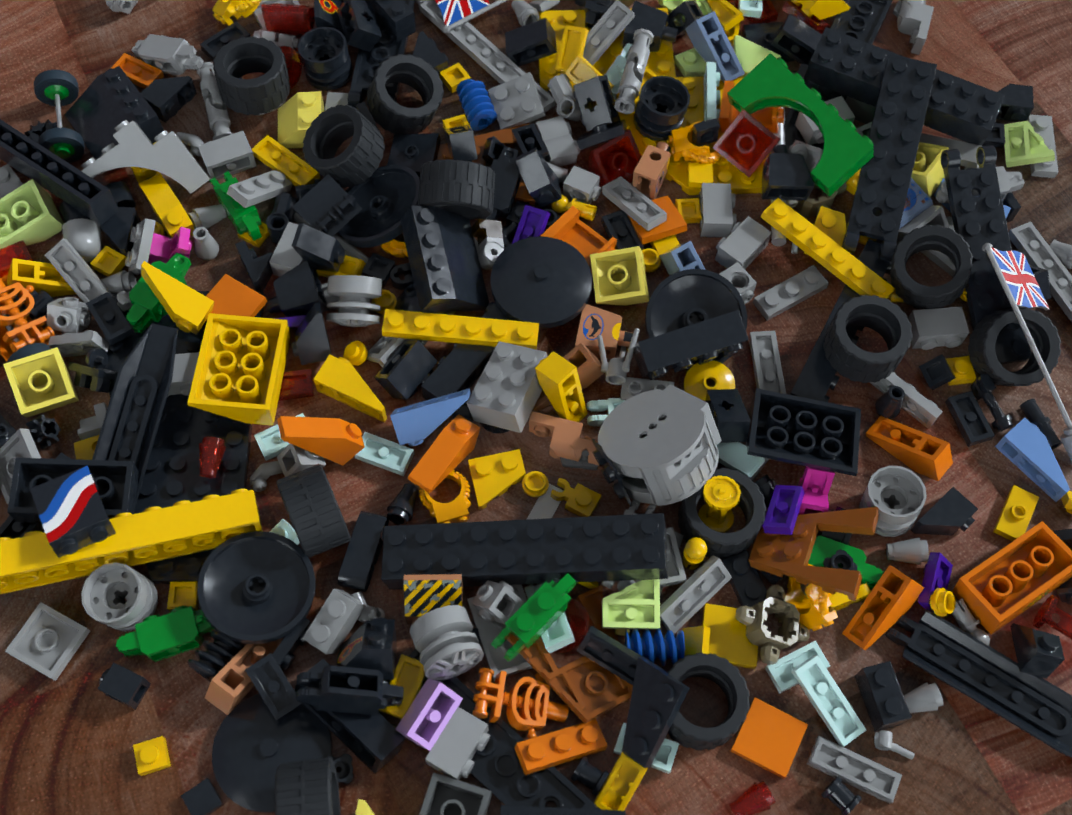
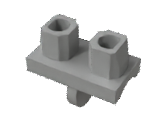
M795 140L794 144L788 149V152L791 154H801L804 156L809 172L817 166L823 154L822 149Z

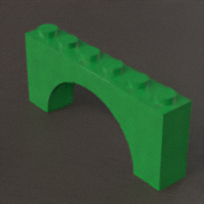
M770 53L727 93L729 102L745 118L760 109L777 106L795 109L809 117L819 128L824 139L822 157L817 166L811 171V177L813 182L830 197L874 157V144L866 135L861 136L856 132V127L850 120H843L838 115V110L829 103L827 105L822 101V97L816 89H809L804 84V79L795 72L793 74L788 70V65L782 58L778 57L776 59Z

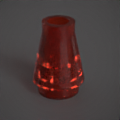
M203 437L202 443H199V475L201 477L216 478L226 450L223 439Z
M761 781L758 784L754 782L729 806L734 815H754L771 809L770 806L776 803L766 783Z

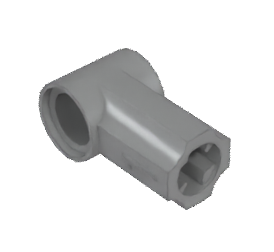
M565 74L554 76L549 80L548 87L557 103V113L563 118L580 121L582 113L579 104L574 99V90L568 77Z

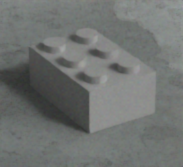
M499 341L467 401L473 420L521 433L542 391L535 367L542 359L547 357V353Z

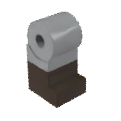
M478 219L471 229L473 237L478 239L480 266L483 269L491 270L497 257L504 251L502 223L496 220Z

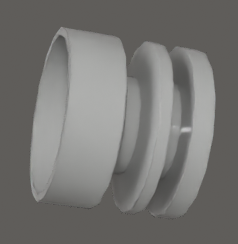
M333 275L328 277L327 294L339 297V302L327 304L328 309L338 310V313L326 314V321L350 327H366L372 324H380L381 317L369 315V312L381 311V306L370 303V299L382 297V279L357 275Z
M902 466L883 467L871 476L859 508L878 507L880 515L875 533L884 537H897L905 534L913 527L927 498L926 487L921 478L912 470Z
M116 562L104 564L94 570L85 580L81 592L82 605L88 615L100 623L121 631L136 630L135 624L141 623L144 618L154 615L158 604V593L153 582L130 566Z
M448 605L434 609L418 618L410 627L411 638L416 650L421 653L419 659L424 666L423 670L428 679L436 681L458 676L476 666L483 658V650L478 643L479 640L476 634L472 633L473 625L463 606Z

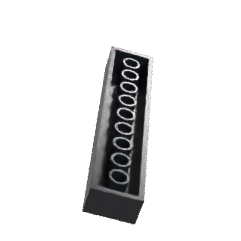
M664 513L385 526L381 580L390 590L404 589V575L462 574L463 587L482 586L487 581L496 583L504 581L509 585L544 584L552 580L558 583L567 573L576 582L668 579Z

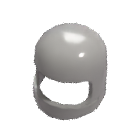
M83 218L69 220L62 225L63 239L69 241L85 262L93 261L100 253L102 247L100 225L95 221Z

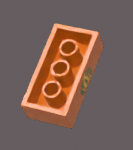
M1041 521L959 578L952 593L958 600L963 598L972 615L977 620L979 619L980 624L992 635L1072 577V550Z

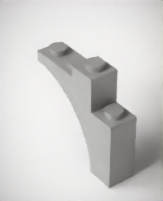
M127 120L115 127L117 132L113 134V137L119 143L118 145L111 143L101 151L104 154L97 160L92 157L81 165L83 168L82 172L91 178L106 171L123 167L151 169L171 177L187 189L190 194L210 180V177L174 131L170 133L166 130L154 138L156 143L152 144L135 121L129 123Z

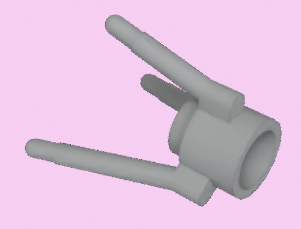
M638 328L634 330L626 358V347L621 346L619 358H612L609 363L606 358L603 338L601 335L597 336L601 358V372L606 373L605 380L608 383L621 385L626 382V375L630 371V362L638 339Z

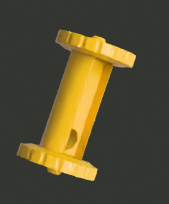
M719 475L712 477L704 485L703 497L706 504L701 507L698 515L702 522L714 531L726 533L733 525L734 515L731 509L737 505L741 494L739 485L735 480Z

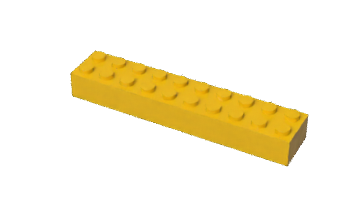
M237 489L232 491L230 495L220 497L219 495H208L200 501L190 502L184 500L174 503L171 507L161 508L154 506L145 509L142 513L132 514L125 512L117 514L114 518L109 519L116 534L107 537L101 542H95L78 549L73 554L64 555L59 558L50 546L45 532L31 531L25 533L24 537L15 539L2 537L0 538V594L89 576L94 570L104 564L116 562L131 567L211 550L239 534L262 531L254 490Z

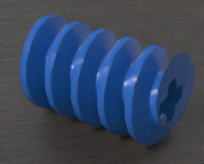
M473 79L461 81L456 88V93L462 103V108L467 116L470 127L473 131L483 130L497 118V113L488 96V91L485 89V84Z
M633 629L630 637L627 630L625 631V646L642 657L648 658L652 663H655L656 658H659L661 666L665 667L668 658L671 659L673 665L679 659H683L685 655L683 631L679 630L676 638L672 630H667L664 638L661 630H656L653 638L648 629L643 631L642 637H640L638 629Z

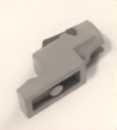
M899 0L893 11V14L898 17V31L911 35L909 41L913 43L911 53L920 55L926 41L934 9L932 6L925 5V0Z

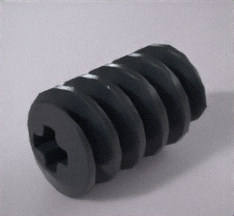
M216 631L210 633L214 642L205 640L202 643L206 652L198 649L195 651L199 661L192 659L187 661L194 671L209 682H211V677H215L219 673L218 668H223L227 664L225 659H232L235 656L233 649L241 650L243 648L240 642L230 640Z

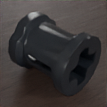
M584 756L570 780L581 782L590 788L592 794L596 796L607 779L609 772L606 770L604 772L591 765L588 762V758Z
M837 776L821 795L824 798H828L841 810L840 815H848L862 797L854 795L841 782L842 779Z

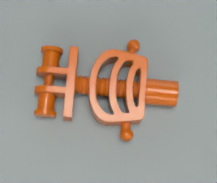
M0 278V326L14 324L16 326L15 329L5 333L3 340L5 343L16 338L20 340L16 343H10L12 352L14 353L29 344L44 343V341L50 339V336H55L53 329L49 326L45 327V330H38V328L45 325L47 321L45 316L29 323L25 319L35 304L34 298L30 294L34 291V287L27 285L24 288L19 282L6 287ZM18 297L19 300L14 302L13 300ZM24 303L26 306V310L20 312V310L18 309Z
M489 668L479 669L480 679L476 682L475 689L480 691V693L474 695L473 701L476 705L475 710L472 712V715L476 718H487L488 713L486 711L488 706L491 707L489 722L495 723L500 718L501 707L504 704L509 724L516 730L528 731V739L536 737L535 732L540 731L546 725V718L562 723L566 721L568 705L549 701L550 686L542 682L543 678L538 673L535 675V679L531 677L521 678L512 687L510 692L506 693L504 692L507 672L500 671L495 677L494 684L491 683L494 671ZM519 688H525L526 690L521 696L517 695ZM531 692H534L535 694H534V696H533L532 699H531V698H530Z

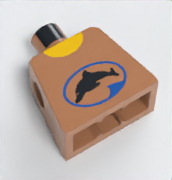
M658 142L656 147L652 145L647 146L634 170L632 186L650 200L656 199L668 172L671 154L669 153L670 146L665 142Z
M586 304L582 310L575 347L582 343L595 354L597 359H601L597 336L601 335L606 358L612 359L615 358L617 345L629 347L633 333L620 330L622 323L620 315Z

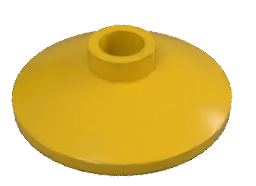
M714 360L699 365V363L694 364L684 378V391L701 400H706L707 390L735 389V379L732 372L724 364ZM706 380H714L715 386L709 387L706 384Z

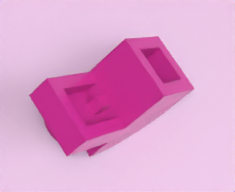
M180 227L172 238L153 233L148 263L150 265L156 261L167 263L176 253L190 258L192 240L189 239L190 229Z
M806 466L803 478L800 477L798 486H803L805 493L798 515L828 512V493L835 472Z

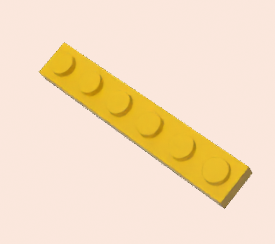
M777 198L763 211L761 215L763 220L859 295H876L888 299L894 292L895 288L781 199Z
M385 309L382 326V336L492 347H496L498 342L501 341L536 350L539 323L393 309Z

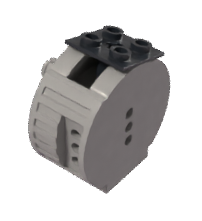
M670 384L663 391L656 389L637 394L612 410L600 428L598 443L595 439H592L596 448L592 453L600 466L604 465V469L601 472L608 484L614 483L612 488L620 500L624 498L630 507L633 506L630 498L641 503L662 506L686 499L706 484L717 468L719 460L717 445L722 440L708 403Z

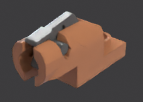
M531 412L529 432H533L539 437H552L549 455L560 459L563 467L600 470L601 466L592 453L596 450L592 438L585 436V438L581 437L583 423Z

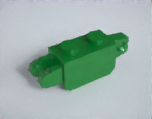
M229 171L223 173L226 182L219 184L215 178L210 179L219 203L224 207L227 217L239 235L248 232L253 241L261 238L262 234L258 226L262 225L256 207L252 205L244 208L227 194L229 186L238 183L237 178H233Z
M176 253L167 263L161 261L152 262V266L187 285L184 277L191 266L188 257ZM141 277L129 293L133 306L126 315V319L135 333L144 332L152 321L159 323L162 317L168 314L144 278Z
M823 536L816 537L808 562L810 565L824 567L823 562L826 558L833 557L837 550H845L852 557L854 563H856L857 571L861 572L862 580L860 585L867 583L871 590L874 588L884 571L879 569V567L876 568V566L865 563L867 557L863 550ZM838 564V567L843 568V565Z
M567 573L557 584L553 580L549 583L545 582L505 623L506 627L496 636L491 645L496 649L502 646L513 634L518 641L507 650L504 656L508 662L524 647L528 649L568 608L567 603L571 600L568 593L576 586V580Z
M179 606L172 609L169 614L162 616L152 615L144 618L143 622L135 624L136 631L127 633L125 636L122 635L117 639L116 647L125 657L129 658L134 655L144 654L148 659L157 662L201 647L204 642L203 635L214 630V628L208 623L202 610L195 611L192 606Z

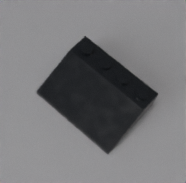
M120 66L109 69L97 76L64 114L74 130L82 136L85 146L95 160L104 155L101 151L111 143L119 144L113 137V134L117 132L115 127L125 120L129 123L135 121L152 144L156 142L154 138L164 131L157 114Z
M411 206L400 222L420 311L485 310L490 303L470 220L436 206Z
M756 388L749 410L751 422L747 438V455L857 476L861 409Z

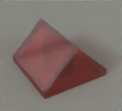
M281 3L261 4L267 31L304 35L314 28V6Z
M743 109L712 148L747 177H750L781 139Z
M627 129L624 135L610 139L590 151L588 172L600 176L599 185L601 187L619 177L624 178L629 183L633 181L634 170L641 159V154L631 130Z

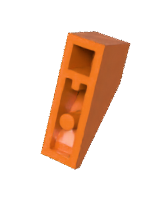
M458 414L441 431L409 474L408 480L426 492L431 493L474 450L480 427Z
M280 416L277 419L283 441L343 466L365 447L360 428L356 424L346 422L340 418Z
M880 416L866 432V436L906 466L933 480L939 481L953 464L949 442Z
M889 565L842 634L866 651L902 615L909 611L925 587L892 565Z

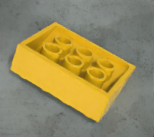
M209 313L187 402L188 406L246 424L273 426L291 338L288 321Z

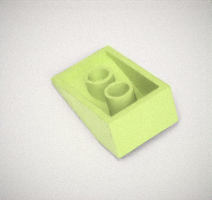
M31 179L0 199V253L46 241L62 231L64 223L50 194L34 179Z

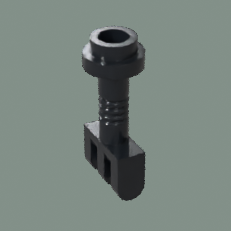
M982 374L971 384V391L977 401L983 399L995 419L991 423L994 429L997 428L998 432L1004 431L1013 426L1011 422L1013 418L1010 414L1004 415L992 394V391L996 389L989 375Z

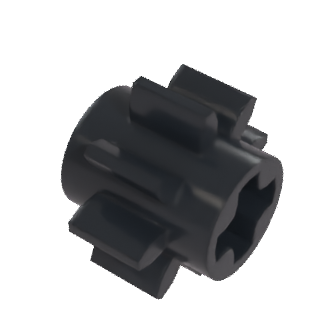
M34 290L30 294L34 298L35 304L28 316L33 320L43 316L47 319V304L54 301V299L44 290H41L39 293Z
M44 414L26 423L35 445H40L42 450L59 441L57 435L61 428H59L54 418L45 419Z

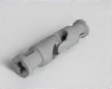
M637 29L634 32V43L629 49L618 89L620 93L619 98L616 99L614 106L619 113L631 114L634 112L635 98L638 97L650 55L649 46L652 44L654 37L649 30Z
M204 62L203 66L196 71L201 78L200 88L205 102L209 126L214 133L213 140L232 134L229 128L231 122L226 104L221 99L213 70V63Z

